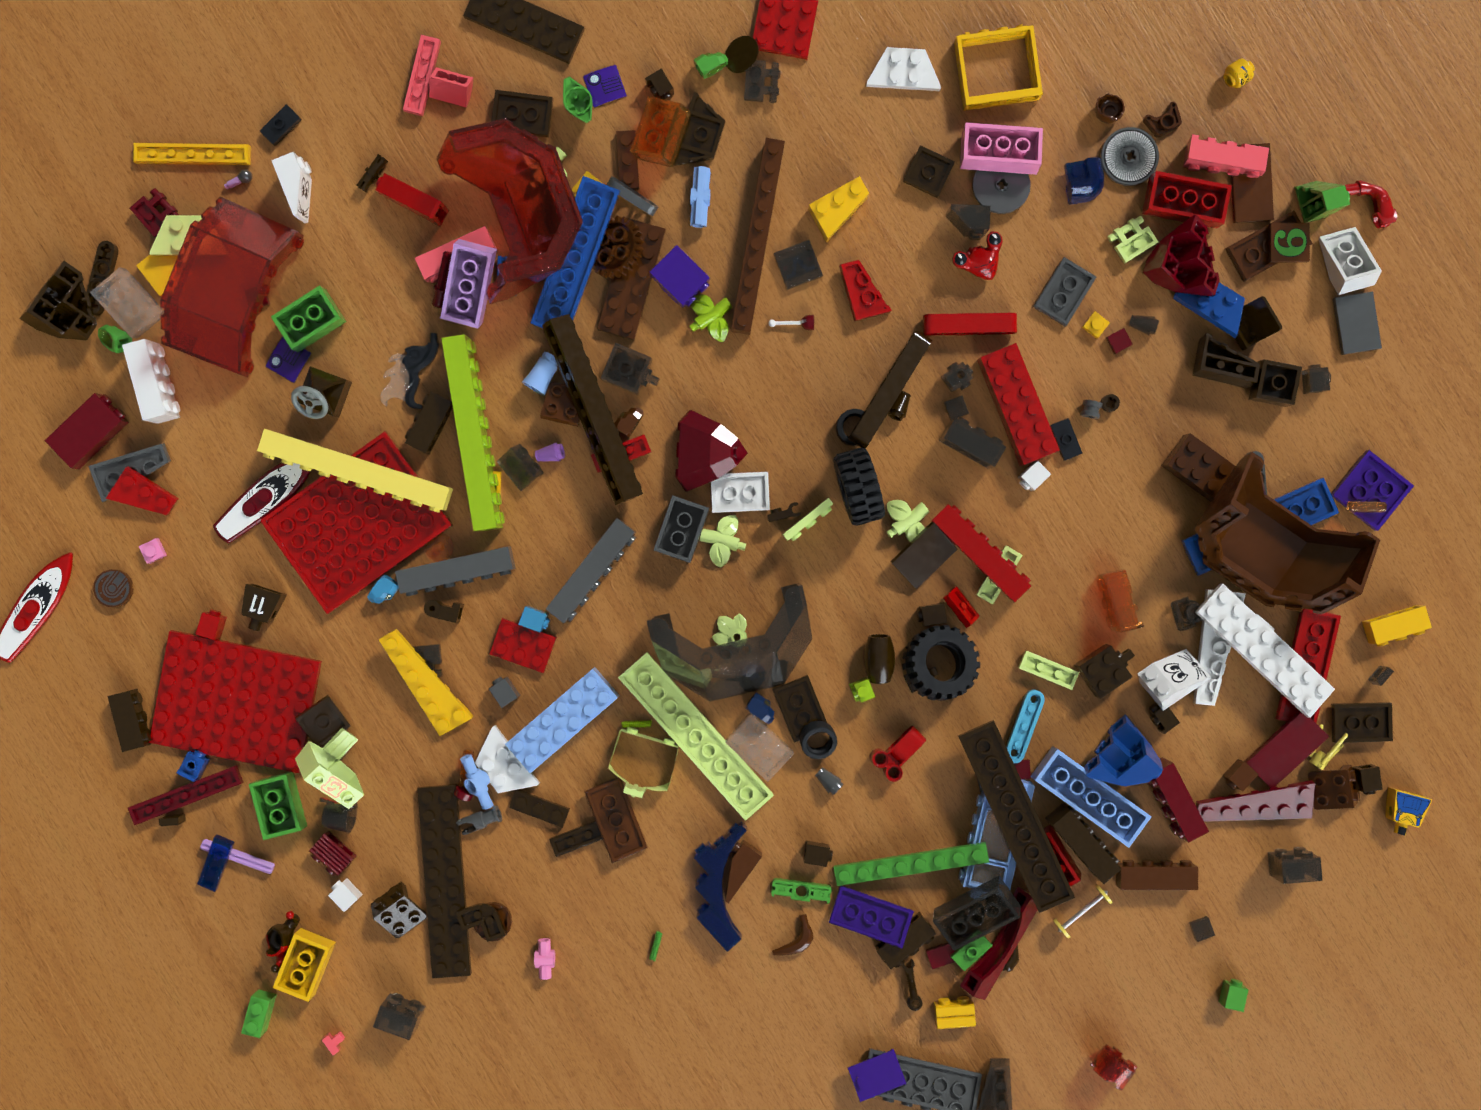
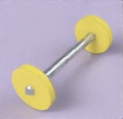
M1098 884L1095 885V888L1100 894L1061 926L1056 918L1053 920L1059 927L1058 932H1063L1068 939L1071 936L1065 929L1097 902L1105 898L1109 904L1113 903L1107 896L1108 891H1103Z

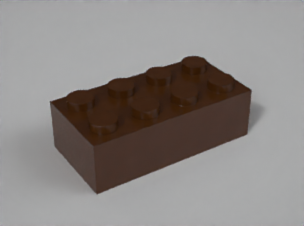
M1191 433L1182 436L1161 465L1210 502H1212L1236 467Z

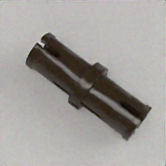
M377 154L369 168L366 167V172L356 186L367 192L374 180L380 177L379 173L388 161Z

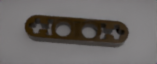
M102 241L97 247L87 292L91 304L98 305V308L91 307L93 315H100L105 310L118 257V247L109 241ZM105 248L112 249L111 252H104ZM102 257L110 259L109 262L102 260ZM102 264L108 266L105 274H101L99 271V267ZM101 282L103 284V290L97 293L95 291V285ZM93 294L99 296L100 299L94 298Z

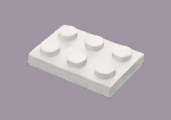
M768 472L729 473L711 482L712 513L770 510Z

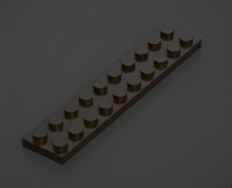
M994 720L958 735L1038 912L1041 913L1075 898Z
M457 784L417 788L432 978L470 976L472 974L468 929L462 931L456 915L457 911L467 908L460 825L456 824L460 819L458 798L454 795Z

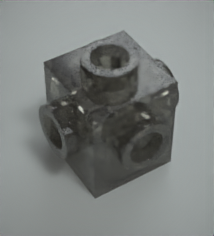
M955 362L947 368L948 372L941 376L952 393L958 388L962 391L971 385L969 381L973 379V371L968 364L965 365L962 362L958 365Z

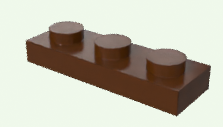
M616 131L619 180L633 190H638L640 188L636 131Z

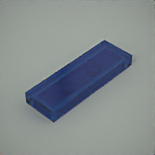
M218 834L214 837L197 883L198 885L214 892L218 889L234 841Z

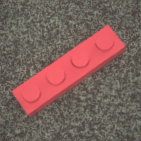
M425 35L420 36L403 107L404 112L420 116L424 115L429 94L430 76L435 70L441 45L440 39Z

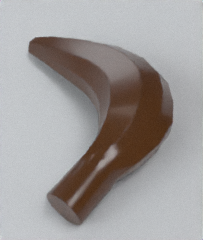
M806 914L799 915L801 922L799 936L794 941L773 950V955L798 954L810 946L813 940V931L808 923Z

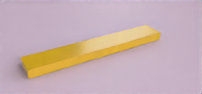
M133 143V162L135 164L250 165L251 146L249 144Z

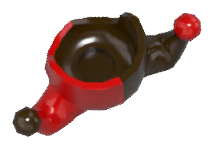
M293 911L286 913L287 920L284 924L272 926L266 934L268 945L266 955L270 957L276 956V964L271 966L273 973L279 971L293 938V932L300 921L299 916L294 914Z

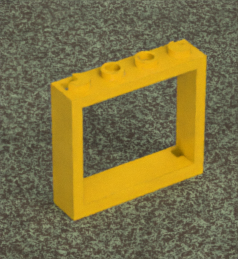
M1021 24L1016 26V28L1010 29L1008 27H1000L996 31L984 29L978 31V33L970 34V32H965V34L956 36L954 47L963 111L1037 101L1041 98L1043 92L1033 25L1023 26ZM1025 38L1031 88L969 97L962 47Z

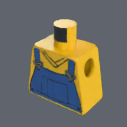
M1388 787L1385 816L1387 819L1396 822L1393 832L1406 836L1408 825L1419 828L1432 799Z

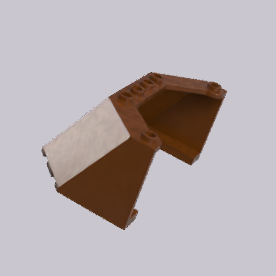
M1251 452L1242 458L1195 526V531L1199 535L1200 551L1203 552V564L1268 607H1274L1276 604L1283 605L1285 609L1302 611L1303 609L1313 610V613L1324 614L1361 595L1380 539L1367 531L1349 533L1314 528L1266 494L1261 472L1264 461L1261 457Z

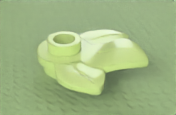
M740 613L734 619L727 616H719L717 620L719 632L714 634L712 639L723 647L732 645L739 648L744 646L747 642V634L745 632L747 627L746 619ZM737 634L740 635L739 641H735L734 639L735 635Z

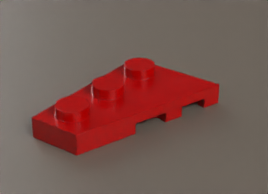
M859 260L839 266L854 321L892 311L883 300L880 291H877L873 285L870 276Z

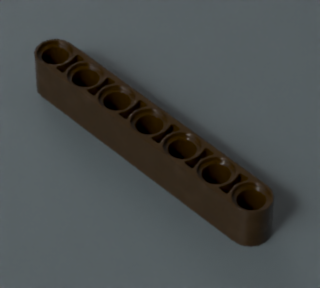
M915 330L848 440L866 449L932 342L930 338Z

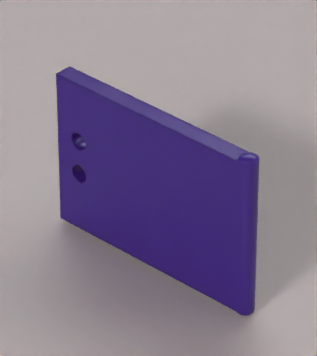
M894 1049L847 1067L860 1102L906 1085Z

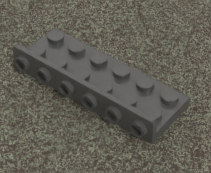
M869 1048L867 1059L885 1053V1051ZM896 1054L906 1085L877 1095L883 1097L882 1100L894 1103V1100L901 1101L902 1105L912 1107L913 1104L920 1105V1109L931 1110V1108L938 1110H976L982 1074Z

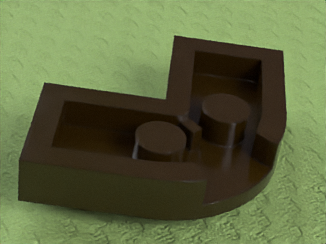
M478 903L456 912L462 931L481 924L487 942L506 935L498 911L489 904Z

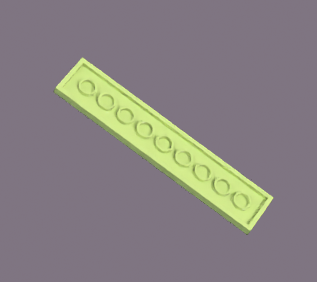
M648 652L618 677L745 821L774 796L773 792Z

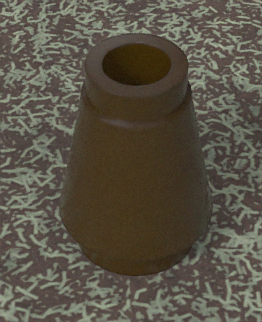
M901 391L888 416L894 420L902 421L906 417L911 395Z

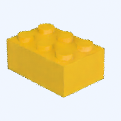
M300 928L293 935L273 988L309 1002L317 992L336 942Z

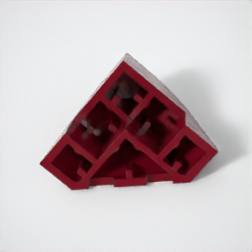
M1197 215L1191 216L1159 242L1148 256L1142 273L1154 284L1173 292L1215 296L1220 279L1218 272H1214L1212 264L1215 258L1212 246L1208 247L1206 235L1209 232L1207 226Z
M689 410L678 422L677 431H680L679 442H677L676 457L678 458V469H676L675 477L686 492L719 479L735 468L748 454L740 440L722 424L695 411Z

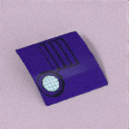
M616 65L583 76L587 89L592 96L593 107L627 96Z
M282 337L270 356L266 367L295 383L311 352L306 349L300 352L292 350L284 337Z

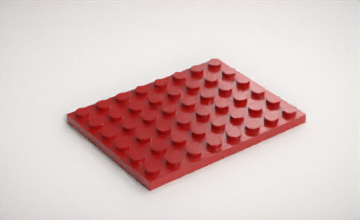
M385 431L351 455L418 477ZM330 474V477L321 476L261 519L260 522L326 614H330L453 526L443 510H440V513L431 511L428 505L422 504L419 507L410 504L411 500L406 498L400 501L392 498L393 494L385 492V495L373 492L374 488L367 486L366 489L355 486L356 482L349 480L348 483L336 480L337 476Z
M170 630L150 734L152 740L149 743L192 752L198 750L207 755L300 773L295 758L306 745L308 735L295 717L314 704L322 661Z

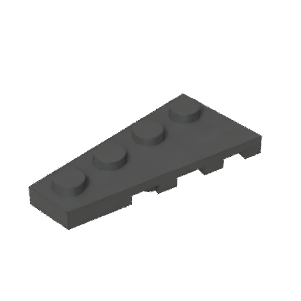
M165 443L88 467L101 501L105 502L108 500L105 498L127 466L146 477L171 460Z

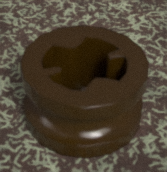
M1114 394L1104 396L1101 400V403H1103L1102 409L1106 412L1115 411L1120 405L1119 398ZM1107 398H1110V400H1114V404H1112L1113 408H1110V406H1106V403L1108 402Z

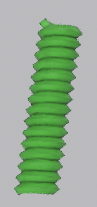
M659 931L655 933L649 957L653 962L656 961L663 935Z

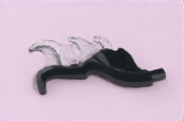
M430 333V343L428 345L410 346L405 348L407 355L394 354L389 358L388 362L395 361L396 364L388 369L383 378L389 376L391 378L390 383L383 388L380 395L381 401L385 406H388L387 401L390 398H399L405 401L411 408H423V405L417 404L414 398L421 380L419 372L430 365L437 355L439 348L437 333Z

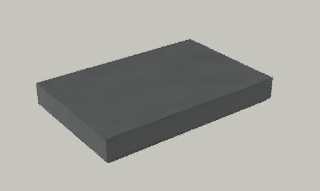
M1063 257L1033 307L1066 327L1095 281L1096 276Z
M1373 292L1333 298L1341 355L1381 349L1382 345Z

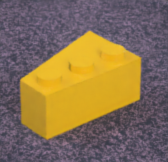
M860 176L809 204L808 211L826 243L868 198L869 192Z

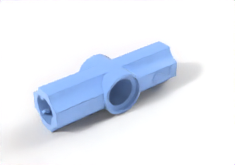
M705 166L694 167L693 188H691L690 226L695 228L707 227L711 172L710 168Z

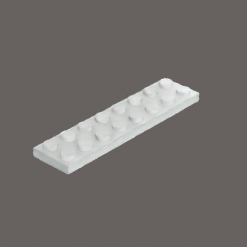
M1223 583L1219 584L1195 611L1198 616L1306 717L1311 718L1335 690Z

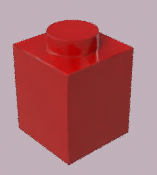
M210 609L209 612H202L195 635L212 640L221 639L227 617L222 616V612Z

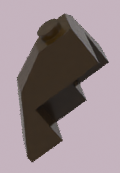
M63 261L42 286L19 319L34 329L57 338L88 340L96 328L97 322L91 311L92 305L88 292L85 291L82 272Z

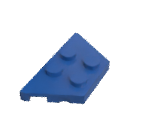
M1220 282L1215 296L1178 292L1174 294L1173 299L1232 337H1237L1245 301L1244 297Z

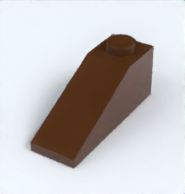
M742 840L741 843L737 842L731 851L733 854L725 902L728 904L762 857V852L745 840Z

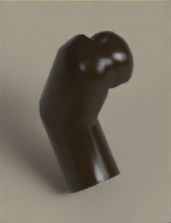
M1018 945L1003 971H1013L1019 962Z

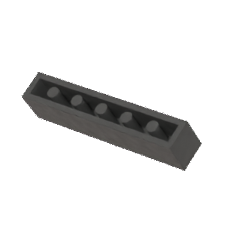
M616 518L547 606L546 610L563 623H566L567 620L571 622L577 615L575 610L578 606L583 607L588 601L587 595L591 590L594 592L601 584L599 579L603 575L606 577L612 570L610 565L614 560L618 562L624 555L622 550L625 546L628 545L630 547L635 541L636 537L634 535L636 532L619 518Z
M511 546L398 570L395 571L400 594L406 593V596L418 594L417 590L425 589V592L437 590L436 586L443 585L444 588L455 586V582L462 581L463 584L474 582L473 578L480 576L481 580L493 578L492 574L500 573V576L511 574V570L516 569Z

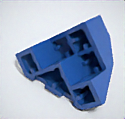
M1126 714L1107 731L1110 734L1106 741L1102 740L1094 751L1097 755L1085 765V774L1088 778L1125 787L1148 783L1152 779L1158 778L1163 771L1162 762L1153 747Z

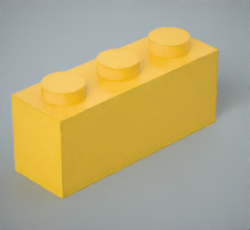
M1422 605L1411 606L1362 621L1368 643L1376 644L1377 647L1389 644L1388 641L1390 640L1401 641L1407 639V635L1410 634L1414 636L1426 633L1425 630L1432 628L1426 606Z

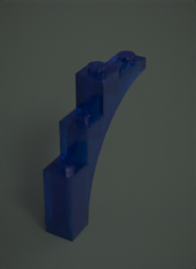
M742 821L739 824H733L728 829L729 833L725 837L720 836L714 842V847L708 841L706 844L701 843L694 850L696 852L694 859L707 872V874L703 872L696 879L695 888L708 902H704L697 909L696 918L727 952L742 939V934L732 922L726 909L722 890L723 872L728 856L736 842L747 831V826Z

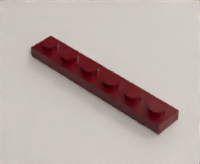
M237 765L130 806L128 811L135 826L244 782Z

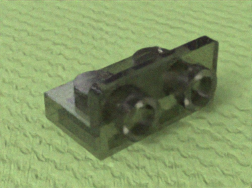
M521 444L510 448L497 461L520 491L544 474L539 464L534 462L526 448L522 447Z

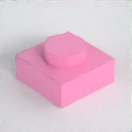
M159 538L139 546L147 564L167 556Z

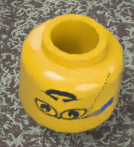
M1243 58L1231 63L1225 68L1223 75L1225 83L1229 87L1234 88L1244 86L1253 79L1254 65L1251 61Z

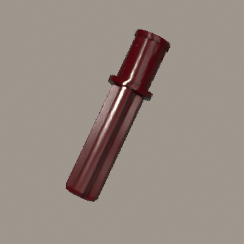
M448 251L443 252L437 284L434 285L435 292L432 305L437 308H442L452 255V252Z

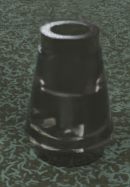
M1132 315L1129 326L1147 335H1155L1159 320L1153 316Z

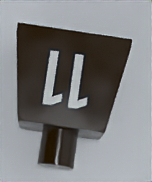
M253 583L246 584L241 613L243 616L251 618L248 628L260 631L262 622H273L287 594Z

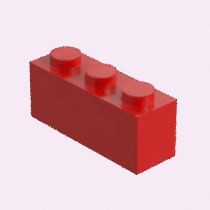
M1049 825L1043 828L1069 885L1072 886L1080 882L1082 873L1052 826Z

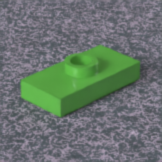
M978 930L950 956L963 971H966L993 945Z

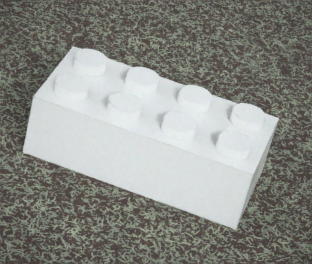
M147 339L123 344L122 347L142 420L159 424L180 418V406L174 397L175 387L170 382V369L165 364L164 348L159 343Z

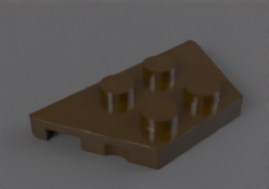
M695 92L672 161L674 166L714 160L725 126V120L715 113L713 108L706 104Z

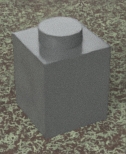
M499 677L492 682L493 686L489 688L501 708L520 696L508 677L504 679Z

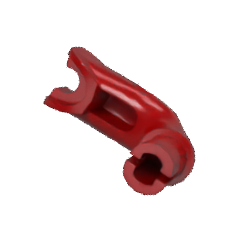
M1362 180L1345 185L1350 195H1369L1372 198L1375 212L1373 214V223L1376 228L1388 227L1391 223L1396 222L1397 212L1396 209H1393L1390 196L1385 189Z

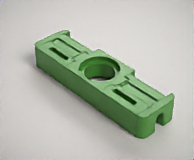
M773 878L771 895L773 897L774 894L791 896L793 900L810 902V899L826 901L829 904L832 889L827 884ZM804 886L807 892L805 895L799 896L796 893V888Z

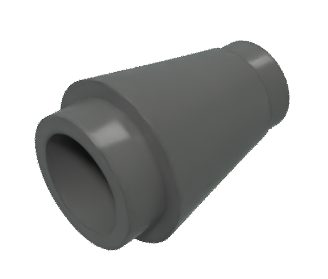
M823 767L815 775L826 791L832 795L844 785L841 782L842 779Z

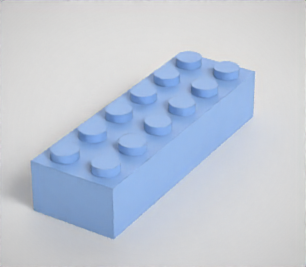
M594 667L505 745L527 771L531 773L620 695Z
M1054 746L1051 747L1031 775V778L1128 848H1130L1151 818L1149 814L1103 781L1088 778L1085 774V768Z

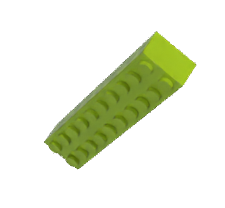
M465 334L444 337L441 339L473 531L503 528L502 524L505 523L504 513L500 512L499 509L502 499L500 493L496 492V486L499 485L498 476L493 473V467L496 466L495 458L490 453L492 440L487 435L489 422L488 418L484 417L483 411L486 410V403L484 398L481 399L480 391H483L481 379L478 380L477 372H480L478 360L475 361L474 353H477L476 344Z

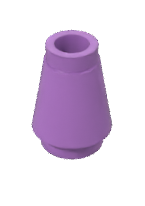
M553 443L536 450L535 457L537 462L561 461V459L565 458V451L562 444Z

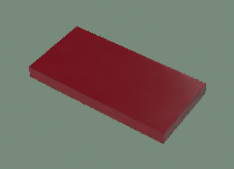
M1298 711L1244 762L1257 772L1258 776L1270 788L1276 787L1330 736L1311 718Z

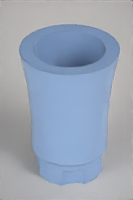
M544 351L522 383L536 393L545 396L550 381L558 369L554 355Z

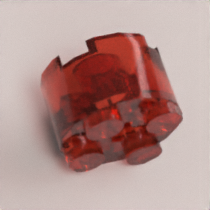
M1106 1044L1090 1065L1094 1067L1093 1070L1106 1082L1116 1083L1115 1088L1122 1091L1136 1073L1138 1066L1129 1059L1125 1060L1122 1057L1123 1053L1114 1046L1112 1048Z

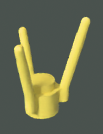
M1345 733L1327 754L1320 750L1317 753L1316 750L1309 755L1311 757L1309 762L1323 770L1329 761L1344 746L1343 742L1348 737V734Z

